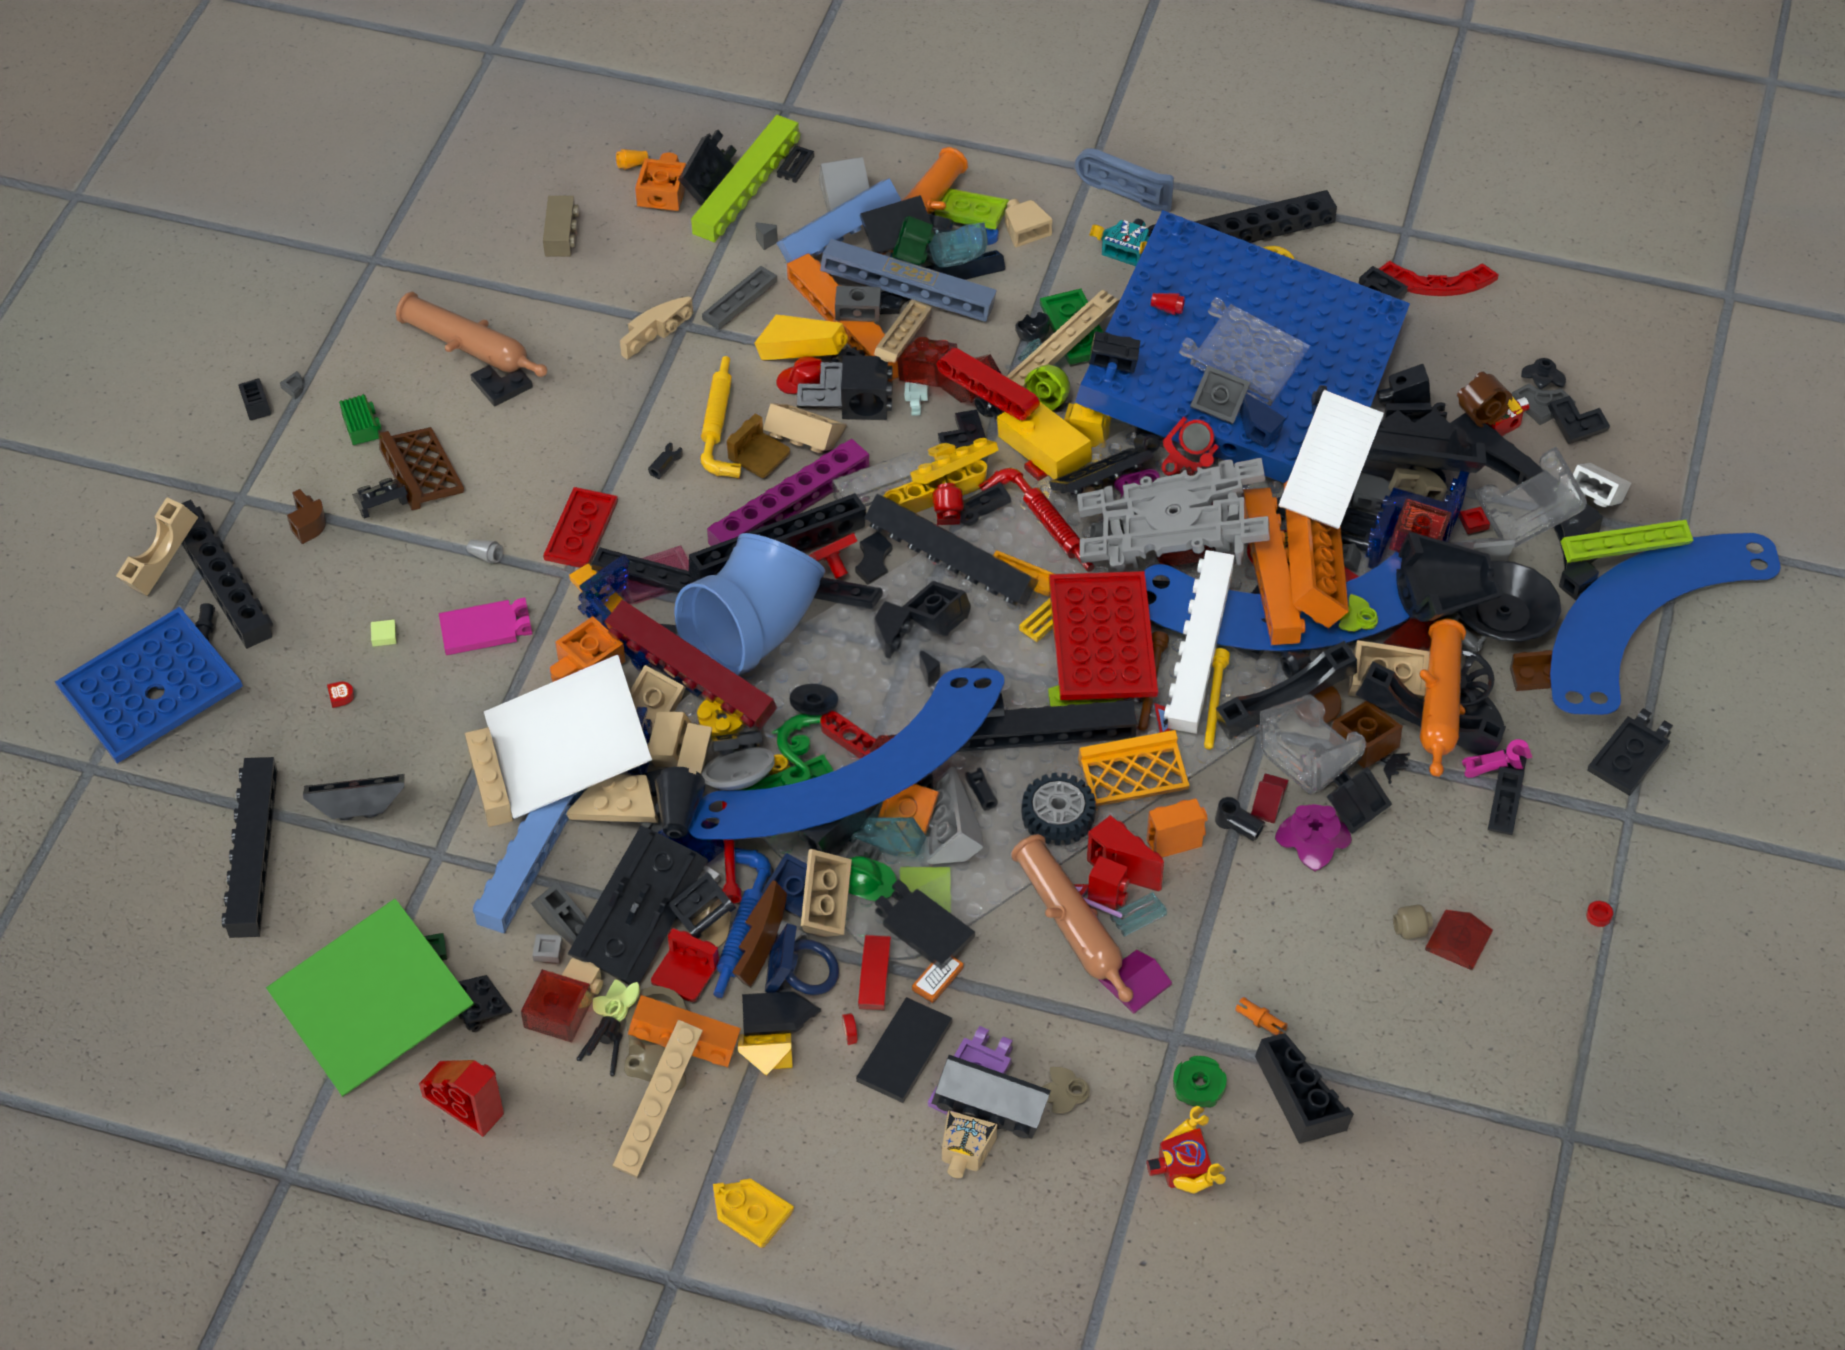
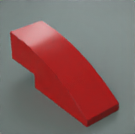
M865 935L858 998L859 1009L885 1010L891 936Z

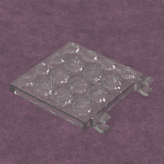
M1215 297L1211 302L1212 306L1208 313L1220 318L1200 348L1196 346L1192 339L1185 338L1179 353L1184 357L1191 358L1190 364L1203 371L1209 365L1251 382L1246 394L1271 406L1308 352L1310 345L1232 304L1227 308L1221 299Z

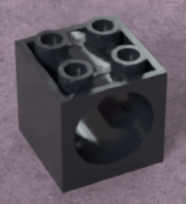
M843 355L841 380L842 419L887 420V412L892 411V398H888V396L893 395V381H889V379H892L893 366L888 365V362L881 360L879 356Z

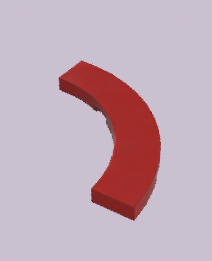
M1388 261L1379 268V270L1408 286L1407 292L1426 296H1454L1471 293L1497 281L1499 274L1483 263L1454 277H1447V275L1419 276L1413 271L1396 265L1392 261Z

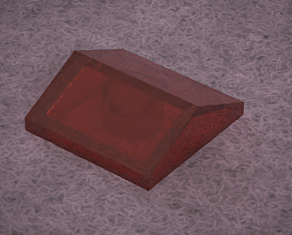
M1445 910L1425 950L1473 971L1493 930L1470 912Z

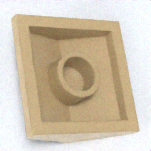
M645 665L630 690L638 717L652 724L655 721L657 712H677L686 687Z

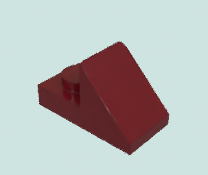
M1265 773L1263 780L1259 782L1251 814L1260 820L1274 824L1289 780Z

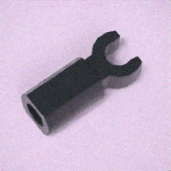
M668 443L665 446V452H662L648 467L649 474L660 479L674 464V461L682 457V448L679 447L677 451H672L673 443Z

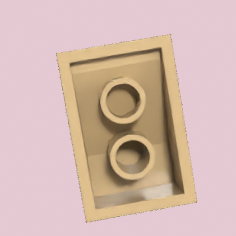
M1357 640L1353 650V654L1357 658V673L1350 676L1348 696L1358 697L1356 692L1360 682L1373 661L1394 671L1400 681L1419 698H1424L1426 682L1420 677L1419 673L1423 669L1428 671L1430 651Z

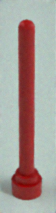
M722 801L723 810L727 806V803L725 801ZM724 839L726 884L722 890L736 904L741 902L742 891L736 883L734 839Z

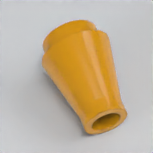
M621 149V151L616 152L617 167L623 168V170L641 165L644 158L648 159L647 151Z

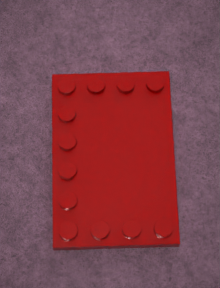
M1145 571L1049 574L1060 700L1157 697L1158 686Z

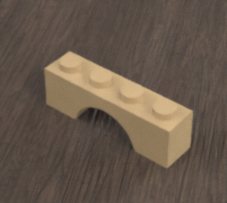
M168 497L154 516L157 523V533L152 545L139 556H128L116 575L117 578L130 588L148 596L198 519L184 505Z
M489 727L465 733L468 752L476 775L488 827L512 822L510 803Z

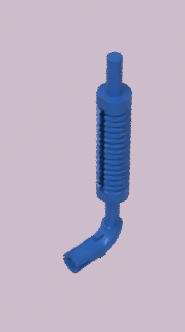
M734 847L735 863L757 868L758 874L753 888L744 891L740 906L732 923L733 925L717 963L720 977L713 993L717 998L724 996L730 977H736L732 971L744 954L739 945L751 929L745 922L763 896L764 884L767 877L771 875L772 866L769 859L764 854L759 853L758 850L752 851Z

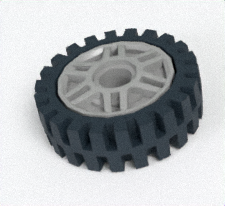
M1051 773V778L1045 774L1042 775L1041 781L1036 778L1033 780V785L1029 784L1027 790L1024 791L1021 805L1023 824L1025 828H1028L1030 835L1039 834L1044 836L1046 844H1050L1051 840H1055V845H1060L1063 840L1065 845L1071 844V839L1077 842L1080 840V836L1085 837L1088 830L1090 831L1093 826L1096 813L1094 793H1091L1089 785L1085 787V782L1082 779L1077 782V777L1074 775L1068 779L1067 773H1062L1061 777H1058L1057 773Z

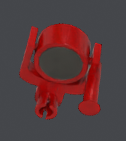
M1185 416L1177 423L1163 440V445L1169 453L1161 467L1165 475H1176L1183 467L1191 471H1197V467H1209L1213 464L1214 458L1212 455L1219 446L1215 444L1212 447L1215 434L1209 423L1196 419L1185 424L1188 420ZM1181 427L1182 429L1179 434L1181 446L1190 454L1198 455L1204 453L1200 457V462H1193L1187 459L1173 445L1172 437ZM1168 463L1174 464L1175 468L1173 471L1167 469Z

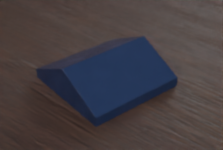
M786 853L762 890L764 894L772 880L776 881L787 893L784 910L799 918H802L807 864Z

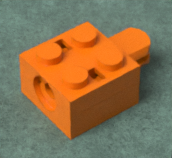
M671 152L661 154L659 160L644 158L635 186L637 206L679 211L686 188L679 182L678 178L686 163L679 162L678 156Z
M592 616L555 642L559 661L550 667L552 682L615 655L619 656L620 662L623 664L626 662L623 643L620 640L614 639L608 633L609 630Z

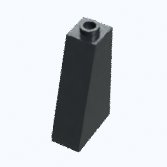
M880 803L833 822L800 830L808 850L814 849L837 855Z

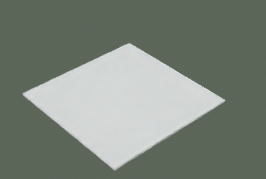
M618 655L484 711L514 819L652 760Z

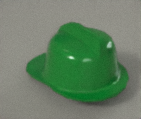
M862 856L848 858L852 859L849 894L869 901H876L881 895L886 899L892 896V893L895 891L892 889V885L897 879L889 866Z

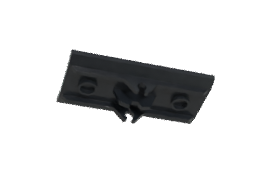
M640 826L570 948L568 955L581 961L591 962L600 970L620 979L628 985L635 982L640 984L677 918L668 904L698 880L708 859L651 829Z

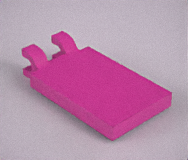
M525 597L515 600L511 605L509 600L438 613L446 655L517 642L516 636L533 634Z

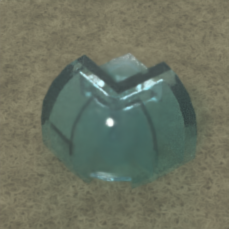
M985 223L965 225L955 231L934 234L931 243H928L936 265L940 268L962 265L980 257L985 252L988 244Z

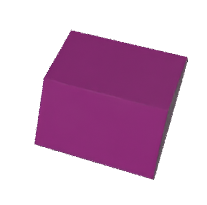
M1136 949L1122 960V967L1118 972L1126 987L1132 989L1133 998L1129 1002H1121L1133 1014L1172 985L1171 980L1157 961L1147 954ZM1099 979L1119 999L1118 991L1112 982L1108 979Z

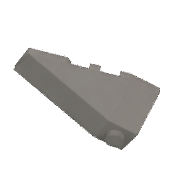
M952 766L936 779L934 784V790L940 793L934 808L933 817H931L929 827H931L930 836L925 838L924 844L926 861L929 864L965 862L983 848L981 829L956 768Z

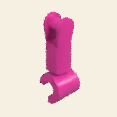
M1516 739L1508 744L1506 753L1504 750L1485 755L1464 758L1462 764L1466 767L1464 771L1465 776L1472 778L1497 770L1500 767H1508L1509 762L1512 767L1523 769L1519 756H1524L1527 759L1533 758L1527 742Z

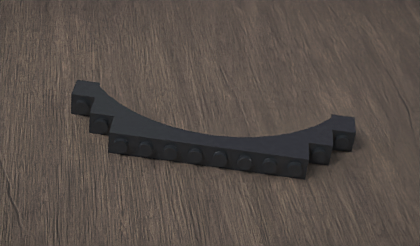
M1397 410L1379 424V428L1450 437L1456 428L1465 429L1470 448L1476 442L1485 443V466L1514 482L1538 504L1552 524L1559 542L1564 537L1600 532L1603 516L1599 511L1593 509L1580 496L1569 490L1562 482H1559L1546 469L1540 467L1529 456L1516 448L1513 443L1502 437L1495 429H1492L1486 423L1482 424L1484 427L1477 426L1466 413L1449 423L1443 416H1440L1433 410L1414 423L1409 417ZM1560 542L1564 571L1561 575L1559 587L1574 600H1577L1598 579L1599 571L1591 564L1598 558L1567 563Z

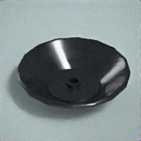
M1493 560L1492 564L1495 568V573L1492 579L1499 582L1503 595L1500 598L1457 612L1462 621L1479 634L1499 641L1523 642L1539 638L1555 627L1562 611L1559 593L1551 581L1534 568L1516 562Z

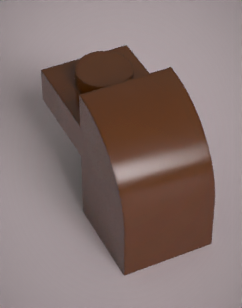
M301 489L292 492L297 510L288 514L287 518L290 530L300 543L304 544L323 532L326 526V518L321 500L313 501L310 495L306 496Z

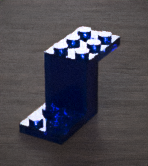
M1460 471L1458 478H1453L1449 489L1452 493L1446 495L1444 502L1393 487L1390 496L1386 495L1382 504L1383 512H1378L1375 521L1377 527L1376 529L1372 528L1368 542L1372 544H1369L1365 556L1369 558L1368 568L1374 569L1379 565L1390 537L1403 541L1406 536L1396 533L1405 503L1450 516L1442 541L1449 542L1464 503L1470 473Z

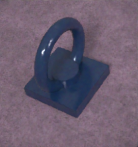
M787 923L770 950L764 992H776L785 979L794 989L804 994L821 995L830 991L836 985L839 978V965L836 957L825 945L810 939L795 941L797 926ZM803 949L812 950L825 959L829 967V975L826 981L818 985H811L802 982L795 976L793 971L797 964V951Z

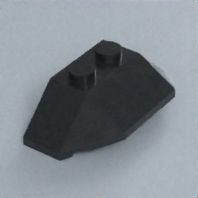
M405 774L305 785L303 799L331 819L339 818L341 821L353 819L355 816L376 817L386 810L404 788Z

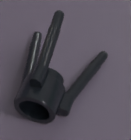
M604 1016L598 1027L595 1028L591 1038L581 1050L577 1061H581L585 1055L590 1056L599 1042L610 1044L613 1041L610 1076H614L619 1045L623 1034L619 1032L620 1022L613 1017Z

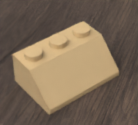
M771 403L763 430L769 431V436L778 439L786 437L794 445L803 446L804 443L811 446L810 450L823 453V451L834 448L846 429L847 424L786 403Z
M809 849L801 927L805 933L822 937L844 935L852 859Z

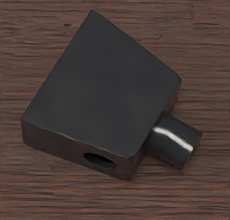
M1424 364L1390 375L1389 388L1377 391L1379 403L1382 404L1390 401L1392 403H1431L1430 383Z

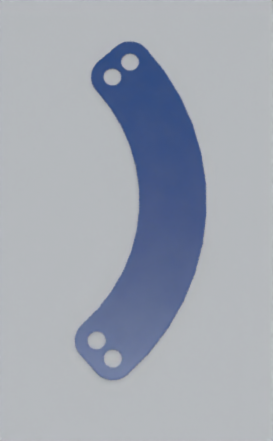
M1756 533L1716 534L1693 537L1694 541L1688 545L1641 552L1604 573L1579 596L1569 609L1558 630L1552 651L1550 670L1552 699L1555 705L1571 714L1605 715L1615 712L1621 704L1619 674L1622 656L1631 636L1639 625L1652 612L1665 603L1693 590L1719 583L1774 578L1779 574L1781 568L1775 544L1769 538ZM1757 543L1764 550L1761 553L1755 554L1748 551L1746 545ZM1754 559H1761L1767 563L1768 567L1764 570H1758L1753 568L1750 562ZM1568 692H1578L1583 696V701L1574 704L1569 702L1565 695ZM1601 692L1607 696L1608 701L1604 704L1594 703L1590 699V694Z
M1401 547L1379 566L1360 577L1346 582L1348 601L1350 594L1357 595L1366 600L1370 608L1376 611L1378 623L1373 629L1361 628L1357 631H1345L1339 628L1341 621H1337L1330 628H1327L1321 623H1316L1311 616L1301 611L1300 619L1305 621V633H1301L1300 643L1271 645L1267 623L1261 620L1265 618L1260 594L1229 590L1217 644L1250 650L1269 651L1318 649L1335 646L1342 641L1349 643L1373 636L1404 622L1410 616L1400 601L1396 581V569H1401L1402 558L1398 557ZM1152 565L1144 570L1146 589L1153 592L1157 598L1154 603L1148 604L1150 620L1183 634L1185 621H1190L1191 614H1188L1190 600H1195L1196 593H1193L1195 578L1168 565ZM1162 575L1169 579L1170 585L1167 588L1159 589L1153 585L1152 580L1156 576Z
M958 668L951 670L941 676L931 697L917 716L894 738L877 750L836 771L806 781L767 789L715 791L707 794L699 803L689 832L698 839L766 837L800 831L833 822L889 799L937 769L971 738L994 707L1005 683L1004 676L994 669ZM956 678H966L968 680V683L961 688H954L950 685ZM982 678L992 681L990 686L983 689L974 686V683ZM716 801H725L727 803L726 808L722 811L712 812L709 810L710 805ZM708 818L719 819V824L714 828L705 829L701 826L702 822Z

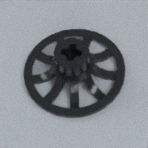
M1462 648V655L1469 658L1461 669L1460 695L1465 694L1469 701L1460 702L1463 707L1479 704L1490 695L1495 679L1491 666L1482 656ZM1474 661L1479 662L1483 666V668L1467 675ZM1481 675H1488V685L1481 681L1473 680ZM1480 688L1484 692L1476 698L1470 689Z

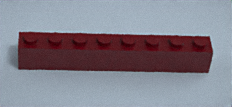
M623 599L604 621L609 629L608 633L618 641L623 639L632 651L636 653L641 651L649 662L654 665L658 663L662 665L664 671L671 677H680L691 690L698 689L706 700L711 703L716 701L727 714L731 716L733 713L740 717L739 720L748 728L754 726L761 730L776 711L777 705L773 698Z

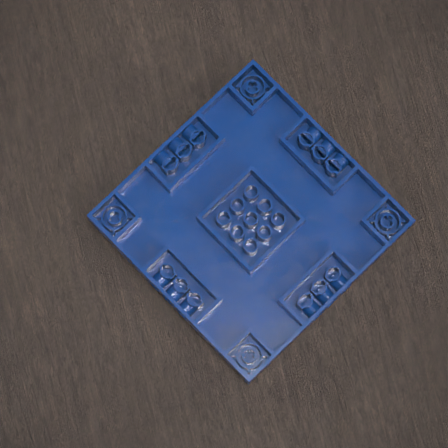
M1162 210L1105 331L1112 335L1141 340L1135 372L1130 373L1116 370L1117 365L1114 362H1110L1107 368L1089 365L1080 384L1075 403L1165 438L1183 416L1188 419L1185 424L1196 419L1203 420L1213 428L1215 438L1212 447L1215 444L1219 446L1212 456L1222 460H1232L1233 464L1262 458L1265 476L1285 483L1289 480L1313 419L1311 403L1313 392L1317 391L1320 385H1325L1328 392L1371 407L1410 303ZM1153 293H1180V296L1185 297L1182 314H1176L1175 316L1152 307L1151 298ZM1207 365L1251 382L1246 395H1251L1286 418L1280 434L1266 448L1246 436L1240 410L1234 423L1231 424L1190 408ZM1182 427L1172 437L1173 441L1180 443L1179 434Z

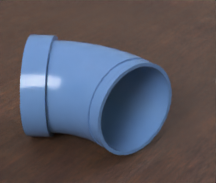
M742 533L738 536L736 547L733 548L728 561L717 575L701 578L686 585L679 592L674 610L678 635L730 671L741 676L753 670L758 665L760 659L777 648L795 629L811 605L819 588L820 580L824 576L825 569L815 559L791 546L764 536Z

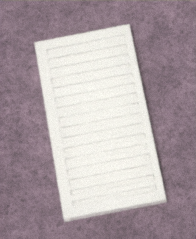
M1324 390L1278 506L1339 529L1384 413Z

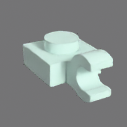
M928 378L905 380L904 396L905 401H910V407H912L911 415H921V401H928Z

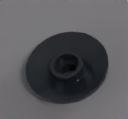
M804 684L792 690L789 701L791 706L800 713L824 715L837 707L838 696L833 689L825 685Z

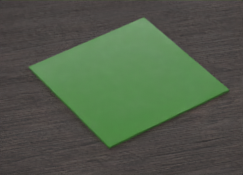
M396 898L266 987L342 1097L474 1005V1002Z

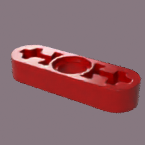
M831 711L821 716V731L859 759L879 748V742L841 714ZM846 733H854L856 738L846 740L843 736Z

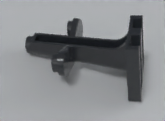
M1355 743L1346 744L1336 759L1333 758L1322 744L1312 746L1309 753L1322 769L1306 773L1302 778V786L1308 793H1314L1334 782L1338 788L1326 797L1352 834L1393 805L1368 767L1352 778L1347 774V771L1362 757L1363 752L1359 745ZM1318 750H1321L1318 755H1315Z

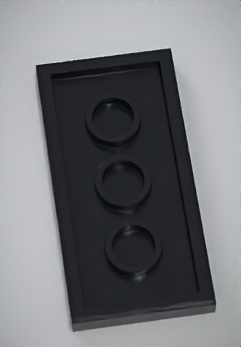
M906 997L858 1073L856 1082L904 1103L952 1024V1017Z

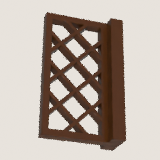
M432 427L393 436L390 435L389 431L380 433L379 450L394 478L405 486L407 502L412 511L420 509L423 502L464 493V486ZM425 436L430 438L428 443L418 440L420 437ZM406 442L409 443V445L407 448L397 445V443ZM414 445L424 448L422 453L413 451L411 449ZM428 451L438 453V456L434 458L426 454ZM408 455L417 458V461L412 463L406 461L405 458ZM422 460L432 464L430 469L420 465ZM440 466L446 468L447 471L444 474L435 471V468ZM415 471H418L426 475L422 479L414 476L413 474ZM430 476L441 479L438 484L428 481ZM447 481L455 484V487L448 488L443 486V484ZM425 486L434 489V491L423 494L422 488Z

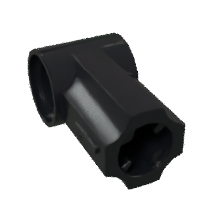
M1224 797L1218 803L1215 822L1220 828H1232L1252 841L1257 840L1266 822L1240 808L1239 801L1233 797Z

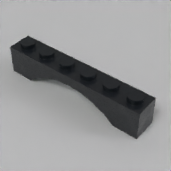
M1342 641L1323 651L1304 669L1280 684L1258 693L1237 696L1216 707L1217 721L1230 740L1356 674L1357 658L1346 642Z
M1372 661L1360 682L1356 696L1421 727L1424 701L1412 693L1400 681L1394 671ZM1460 714L1459 738L1456 745L1478 756L1493 753L1501 742L1506 726L1486 716Z

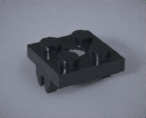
M392 478L379 481V485L374 487L370 485L357 489V493L352 494L354 502L357 504L364 519L370 517L369 508L398 498L400 504H408L405 486Z

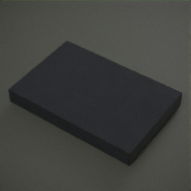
M921 195L866 211L859 215L872 251L879 254L894 250L905 217L911 216L932 224Z

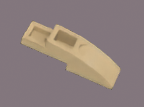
M688 296L665 302L647 310L628 323L629 333L620 340L621 356L629 359L634 354H637L649 341H652L656 335L665 338L674 332L679 325L692 316V298Z

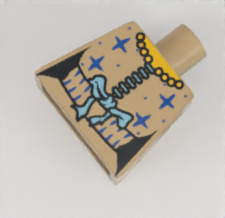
M948 1111L942 1144V1161L950 1164L947 1171L950 1176L962 1178L965 1169L973 1171L980 1169L997 1139V1124Z

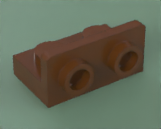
M1553 650L1513 654L1510 671L1516 691L1551 688L1550 670Z

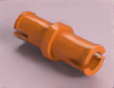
M1246 997L1241 998L1239 1002L1245 1005L1247 1009L1238 1004L1236 1005L1235 1011L1252 1020L1253 1024L1258 1028L1263 1027L1274 1035L1283 1033L1276 1026L1285 1031L1287 1030L1288 1024L1270 1014L1269 1009L1265 1007L1260 1008Z

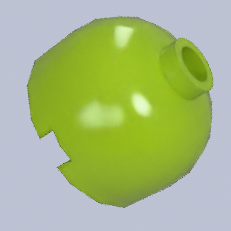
M1050 364L1039 366L1028 373L1024 385L1027 384V389L1033 392L1039 401L1050 410L1059 407L1069 396V378L1057 366Z

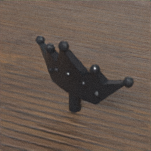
M1409 752L1393 754L1390 759H1380L1381 762L1386 763L1383 771L1389 780V784L1392 783L1391 776L1399 774L1396 770L1410 766L1404 762L1405 760L1408 761L1406 756H1410Z

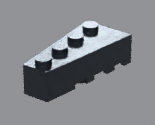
M1286 1033L1261 1039L1255 1058L1298 1143L1301 1144L1347 1131L1354 1113L1349 1107L1345 1108L1338 1100V1094L1333 1089L1330 1090L1321 1080V1074L1308 1065L1306 1057Z

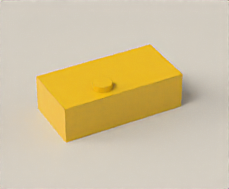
M1041 402L1039 407L1023 421L1014 418L1006 412L997 416L998 437L1025 458L1031 460L1034 465L1052 479L1078 470L1092 461L1091 440Z

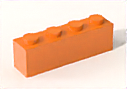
M643 995L640 996L628 1035L666 1048L677 1021L681 1020L703 1030L692 1056L716 1065L729 1066L741 1028Z

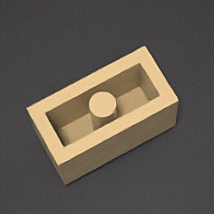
M657 712L655 721L652 723L651 738L647 744L652 758L651 762L655 767H677L687 724L692 723L684 712Z

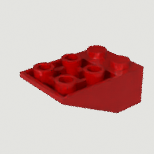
M1109 815L1089 831L1087 861L1092 866L1095 865L1099 856L1127 866L1129 883L1158 892L1162 890L1164 870L1162 856L1147 847L1139 836L1133 835L1123 822L1117 821Z

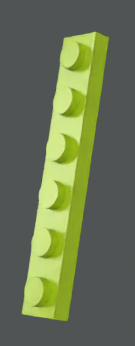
M1685 519L1564 537L1560 542L1567 563L1688 545L1694 540Z

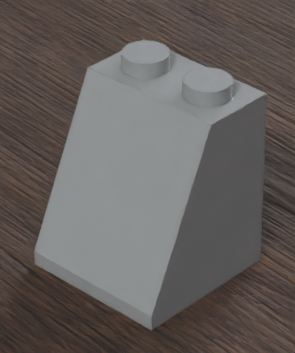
M863 157L821 164L819 185L828 212L870 188Z

